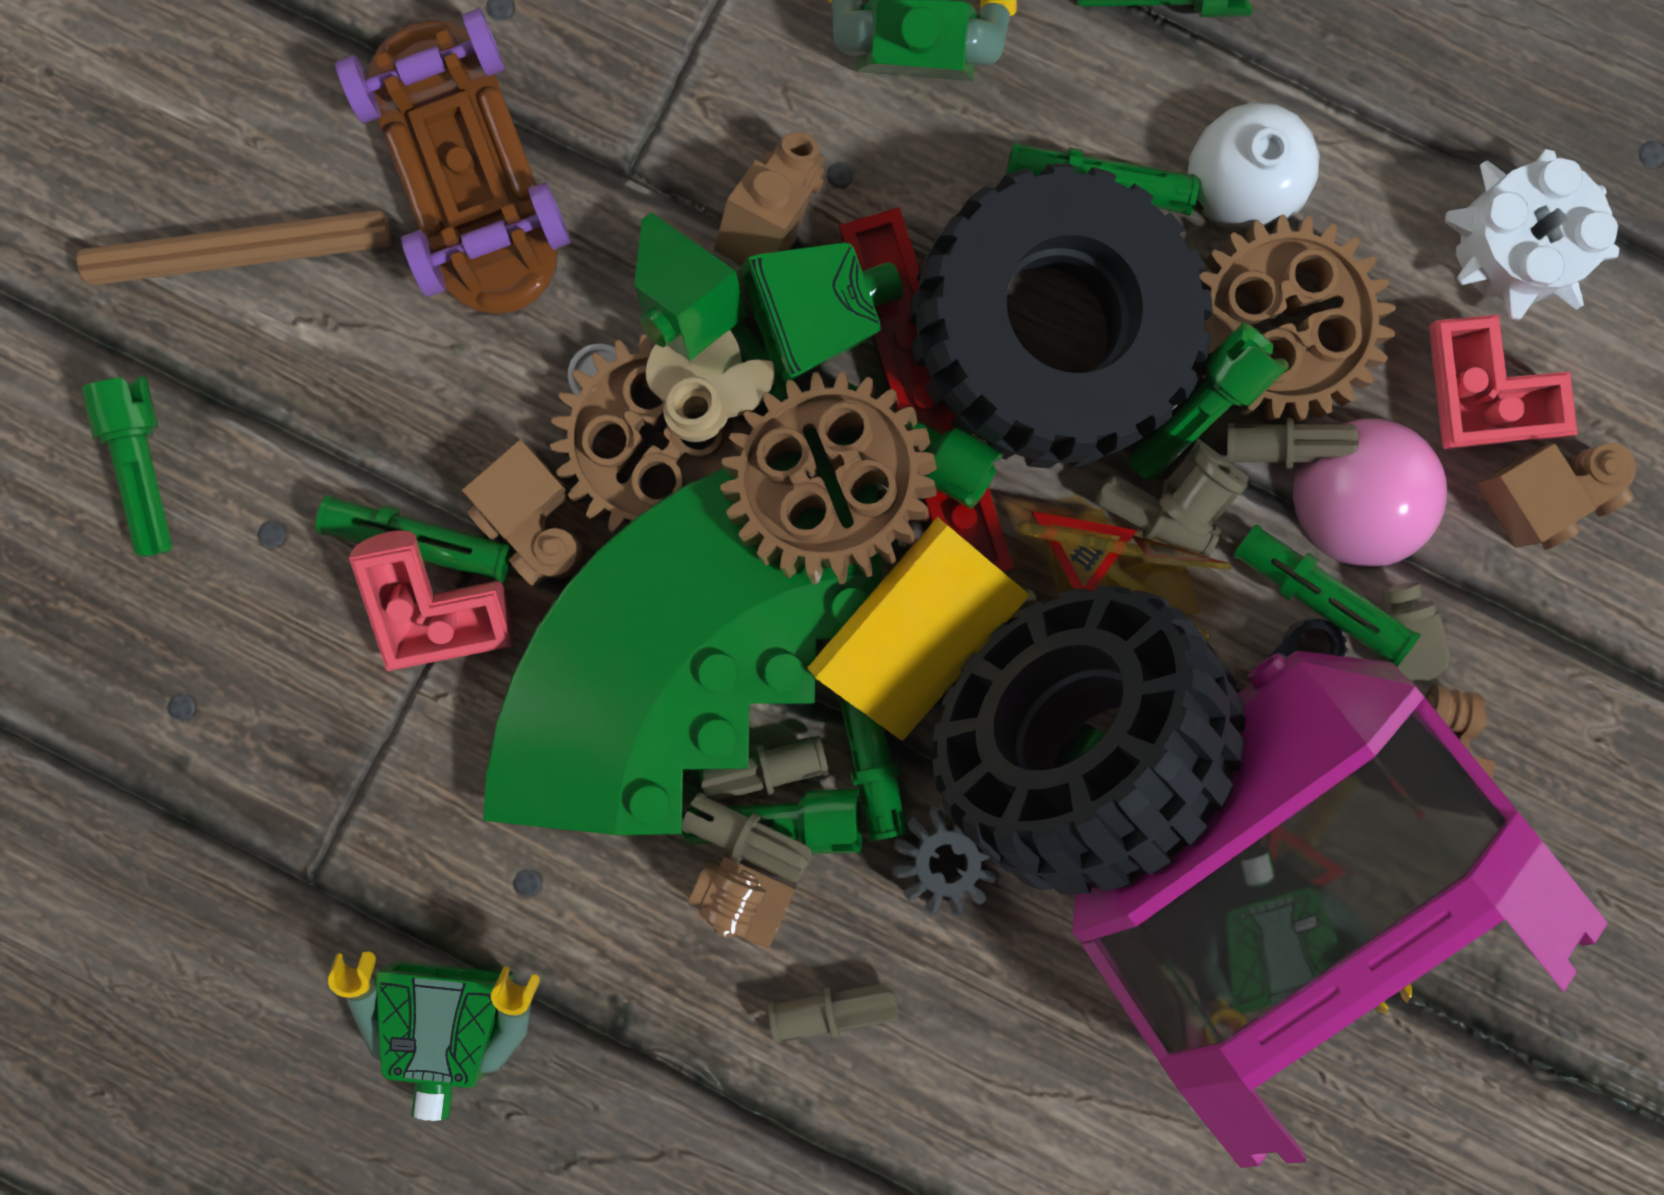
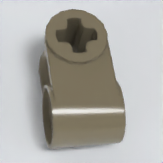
M1197 438L1185 450L1162 482L1164 489L1159 503L1180 525L1198 536L1205 537L1211 531L1213 522L1247 488L1249 476Z

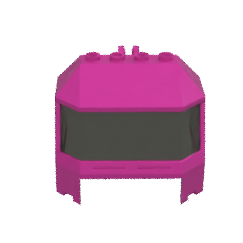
M1294 651L1285 659L1280 653H1277L1261 662L1247 676L1251 684L1238 693L1243 699L1246 713L1245 730L1240 732V735L1245 740L1240 771L1233 772L1231 783L1233 784L1232 793L1222 811L1216 809L1205 824L1208 830L1192 847L1187 844L1171 857L1173 862L1155 874H1148L1146 872L1132 878L1133 884L1122 888L1103 891L1100 887H1092L1091 893L1075 894L1073 935L1081 943L1177 1090L1240 1168L1260 1166L1267 1156L1266 1153L1277 1152L1286 1164L1307 1162L1303 1149L1255 1091L1256 1087L1502 921H1507L1563 992H1565L1577 973V970L1568 960L1578 943L1582 946L1595 944L1608 924L1544 842L1418 688L1392 662Z

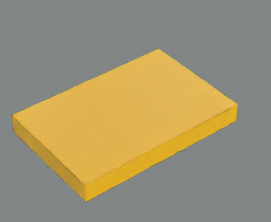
M937 517L807 668L817 680L903 741L962 674L960 668L973 652L977 654L991 640L988 636L1004 622L1006 623L1030 595Z

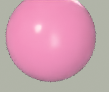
M1361 418L1346 421L1341 424H1352L1357 427V451L1344 457H1322L1317 462H1299L1293 482L1295 512L1303 531L1310 541L1332 559L1350 566L1364 568L1391 565L1411 556L1422 548L1438 528L1447 502L1445 472L1434 449L1423 437L1407 426L1379 418Z

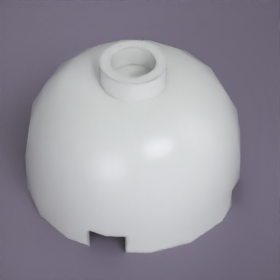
M1250 102L1227 110L1205 128L1189 157L1188 174H1195L1200 179L1197 200L1204 207L1201 212L1211 223L1231 233L1246 234L1248 227L1254 221L1259 220L1268 232L1279 216L1285 215L1287 220H1289L1304 207L1318 179L1320 154L1312 131L1297 114L1277 104Z

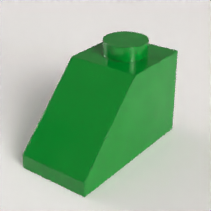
M652 212L641 220L634 283L643 314L639 317L641 326L655 344L663 348L669 345L691 361L747 316L736 271Z

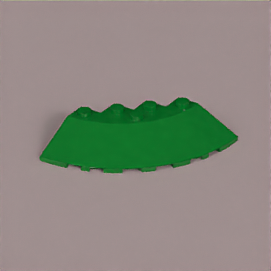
M838 440L832 442L845 446L853 444L857 440ZM822 442L808 444L841 525L844 528L852 527L854 524L853 517ZM796 452L783 453L774 461L772 469L777 471L790 470L798 464L802 455ZM724 468L699 480L696 479L655 503L653 507L637 516L618 534L612 536L565 586L559 597L553 602L537 625L510 680L496 722L486 770L483 821L608 835L682 834L683 769H748L750 704L815 703V677L807 667L816 658V639H832L883 581L882 557L878 553L870 557L872 564V576L866 577L856 563L848 565L845 584H839L832 568H824L818 584H812L807 576L804 564H801L797 572L791 578L785 577L780 568L782 555L766 566L757 555L761 542L747 548L738 534L745 524H732L726 510L736 502L726 500L720 486L736 478L728 475ZM877 483L868 484L861 488L855 500L865 504L878 502ZM817 508L807 509L798 516L794 526L803 530L813 529L823 521L826 512Z

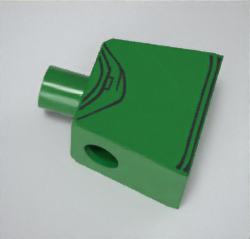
M838 243L757 254L748 257L738 270L769 360L774 363L775 376L779 386L785 385L786 381L790 379L795 380L874 336L881 330L875 307L899 300L903 296L902 282L895 265L889 261L862 270L851 243Z

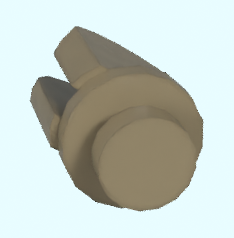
M1420 582L1402 583L1382 589L1381 594L1384 604H1391V607L1383 609V611L1412 631H1417L1421 634V637L1397 668L1412 682H1427L1438 677L1448 667L1450 654L1440 611L1436 610L1434 601L1417 602V599L1423 596Z

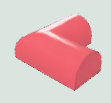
M1499 314L1436 320L1429 324L1430 348L1443 449L1578 435L1570 371L1506 377Z
M399 530L375 535L362 541L351 551L349 560L387 671L512 647L514 635L512 614L505 588L500 581L433 593L416 536L410 531Z

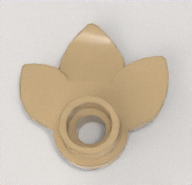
M730 330L691 361L670 346L663 348L656 344L650 353L646 366L648 386L664 402V418L669 429L680 439L690 442L710 439L723 429L728 418L743 415L745 411H754L764 401L763 395L771 390L775 376V366L772 361L758 359L743 362L738 343ZM696 406L708 407V411L703 416L696 419L687 418L692 408Z

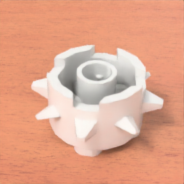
M1547 149L1542 151L1535 162L1512 170L1508 174H1505L1488 160L1480 164L1486 191L1467 208L1448 211L1444 221L1461 234V243L1456 246V256L1462 268V271L1457 276L1458 282L1461 285L1471 283L1482 295L1489 298L1495 295L1503 298L1508 318L1519 321L1532 303L1554 294L1576 310L1582 307L1584 302L1578 281L1584 279L1602 261L1615 259L1619 254L1620 248L1614 244L1618 224L1612 216V211L1605 197L1607 193L1606 188L1603 185H1597L1581 170L1575 161L1556 158L1555 151Z

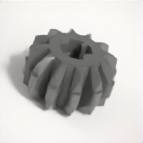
M940 806L930 807V818L934 826L933 828L926 831L920 820L912 816L907 820V825L911 832L919 838L917 842L914 843L904 838L895 839L894 849L901 854L912 856L913 859L901 861L893 865V874L898 878L917 875L907 884L903 894L908 901H912L928 889L929 892L925 900V910L927 913L936 914L942 897L945 896L948 897L952 914L954 916L962 915L963 904L960 894L967 891L973 901L981 905L987 898L981 888L975 884L977 879L979 878L989 883H997L1000 874L994 868L982 865L981 861L990 860L991 858L976 846L952 820L950 826L945 825L944 814ZM944 844H949L954 854H963L962 864L954 862L953 865L957 870L955 873L943 876L938 866H929V859L931 856L939 858L935 849Z

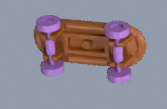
M481 7L462 14L466 28L450 21L426 20L410 24L393 33L375 53L369 66L368 76L355 55L336 61L335 66L346 97L359 121L364 124L378 119L419 228L415 232L402 236L401 242L411 271L420 289L426 297L447 290L463 305L478 312L500 315L519 311L535 302L549 287L557 268L558 248L570 244L571 240L550 186L547 182L537 185L495 75L505 71V65Z

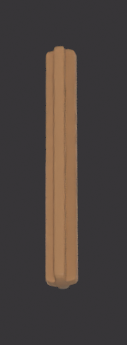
M374 210L85 248L77 253L76 260L81 280L95 286L383 248L391 244L392 233L388 217L384 212Z

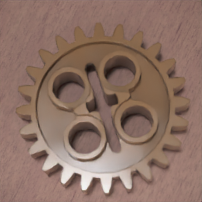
M1281 215L1270 228V234H1268L1262 223L1257 220L1246 230L1247 241L1236 232H1233L1223 242L1227 254L1214 249L1205 259L1208 268L1213 272H1203L1199 275L1202 290L1208 289L1211 292L1213 315L1204 321L1203 331L1209 332L1211 336L1208 356L1242 322L1248 323L1254 328H1259L1270 323L1281 313L1284 316H1292L1331 298H1337L1340 301L1339 308L1312 314L1296 327L1293 323L1285 324L1263 334L1273 344V349L1279 353L1280 357L1287 361L1289 368L1250 406L1241 405V414L1243 415L1249 414L1261 403L1264 404L1266 422L1270 423L1280 417L1284 407L1287 408L1289 417L1294 418V423H1299L1306 419L1308 406H1310L1318 418L1324 417L1332 412L1331 398L1342 407L1355 400L1351 385L1359 389H1364L1371 385L1375 380L1366 367H1378L1388 359V356L1374 345L1385 343L1395 337V331L1380 325L1379 320L1395 311L1396 307L1394 304L1377 302L1376 294L1390 284L1389 279L1370 281L1366 273L1375 265L1378 259L1372 256L1358 262L1353 257L1360 241L1357 237L1352 238L1342 247L1334 243L1337 234V225L1334 223L1318 236L1313 234L1311 216H1306L1297 225L1294 232H1291L1286 216ZM1296 268H1307L1315 274L1318 279V292H1308L1299 286L1295 277ZM1236 289H1248L1256 294L1261 307L1259 314H1249L1239 308L1235 299ZM1319 325L1330 326L1338 333L1341 341L1339 352L1329 351L1322 346L1318 337Z
M646 334L640 337L638 353L630 354L626 346L618 340L615 342L617 360L609 363L597 352L592 354V359L598 372L593 377L578 370L572 373L583 389L579 395L560 392L559 398L572 411L570 416L553 417L551 423L556 428L567 433L566 439L550 444L551 450L555 454L570 457L569 462L556 470L557 476L561 479L578 478L579 480L568 496L574 502L592 497L593 500L588 507L586 516L593 521L602 517L607 511L611 512L608 530L614 534H618L628 521L632 522L637 516L661 500L647 497L643 489L644 480L652 470L657 468L672 470L676 476L674 492L696 479L699 480L724 468L721 464L722 458L741 456L733 447L729 436L731 433L746 435L751 433L747 422L739 421L738 418L742 415L728 418L725 426L716 435L714 442L710 446L696 450L687 447L683 439L673 434L667 426L664 435L669 441L668 446L662 451L658 447H650L636 465L630 479L626 483H619L617 477L621 471L631 465L646 449L647 443L642 437L643 432L647 428L659 432L666 425L663 412L664 402L653 409H642L636 406L635 394L638 388L647 382L646 366L653 349ZM696 406L692 408L687 418L696 419L703 416L708 411V407ZM611 428L624 431L627 439L622 453L611 459L597 456L595 444L602 432Z
M817 372L812 375L810 390L801 392L797 384L790 379L786 381L788 399L780 402L767 392L763 395L765 405L769 411L763 417L754 412L745 411L743 416L751 429L750 435L731 433L729 436L733 447L741 456L722 458L721 464L726 473L736 478L720 485L726 500L736 502L726 510V513L733 525L745 524L738 535L747 548L761 542L757 555L764 565L767 566L782 555L780 568L785 577L791 578L801 564H804L807 576L812 584H818L824 568H832L839 584H845L848 565L855 563L866 577L872 576L870 557L878 553L884 560L893 564L896 562L891 542L896 538L904 543L913 545L916 539L908 521L928 522L930 518L928 507L918 500L934 497L937 492L935 481L923 476L937 470L934 454L922 452L930 445L928 431L926 428L912 430L917 423L916 413L912 406L896 412L899 403L896 391L893 389L888 390L876 400L872 378L867 377L858 389L854 391L850 389L846 372H840L834 387L825 388L823 380ZM854 427L863 431L859 440L853 444L843 446L832 442L835 435L844 428ZM808 428L816 429L832 470L836 475L854 520V524L850 528H844L839 521L805 438V431ZM796 452L802 455L798 464L790 470L777 471L772 469L774 461L783 453ZM877 483L888 488L886 495L876 503L865 504L855 500L860 489L868 484ZM817 508L826 512L823 521L813 529L803 530L794 526L798 516L807 509Z

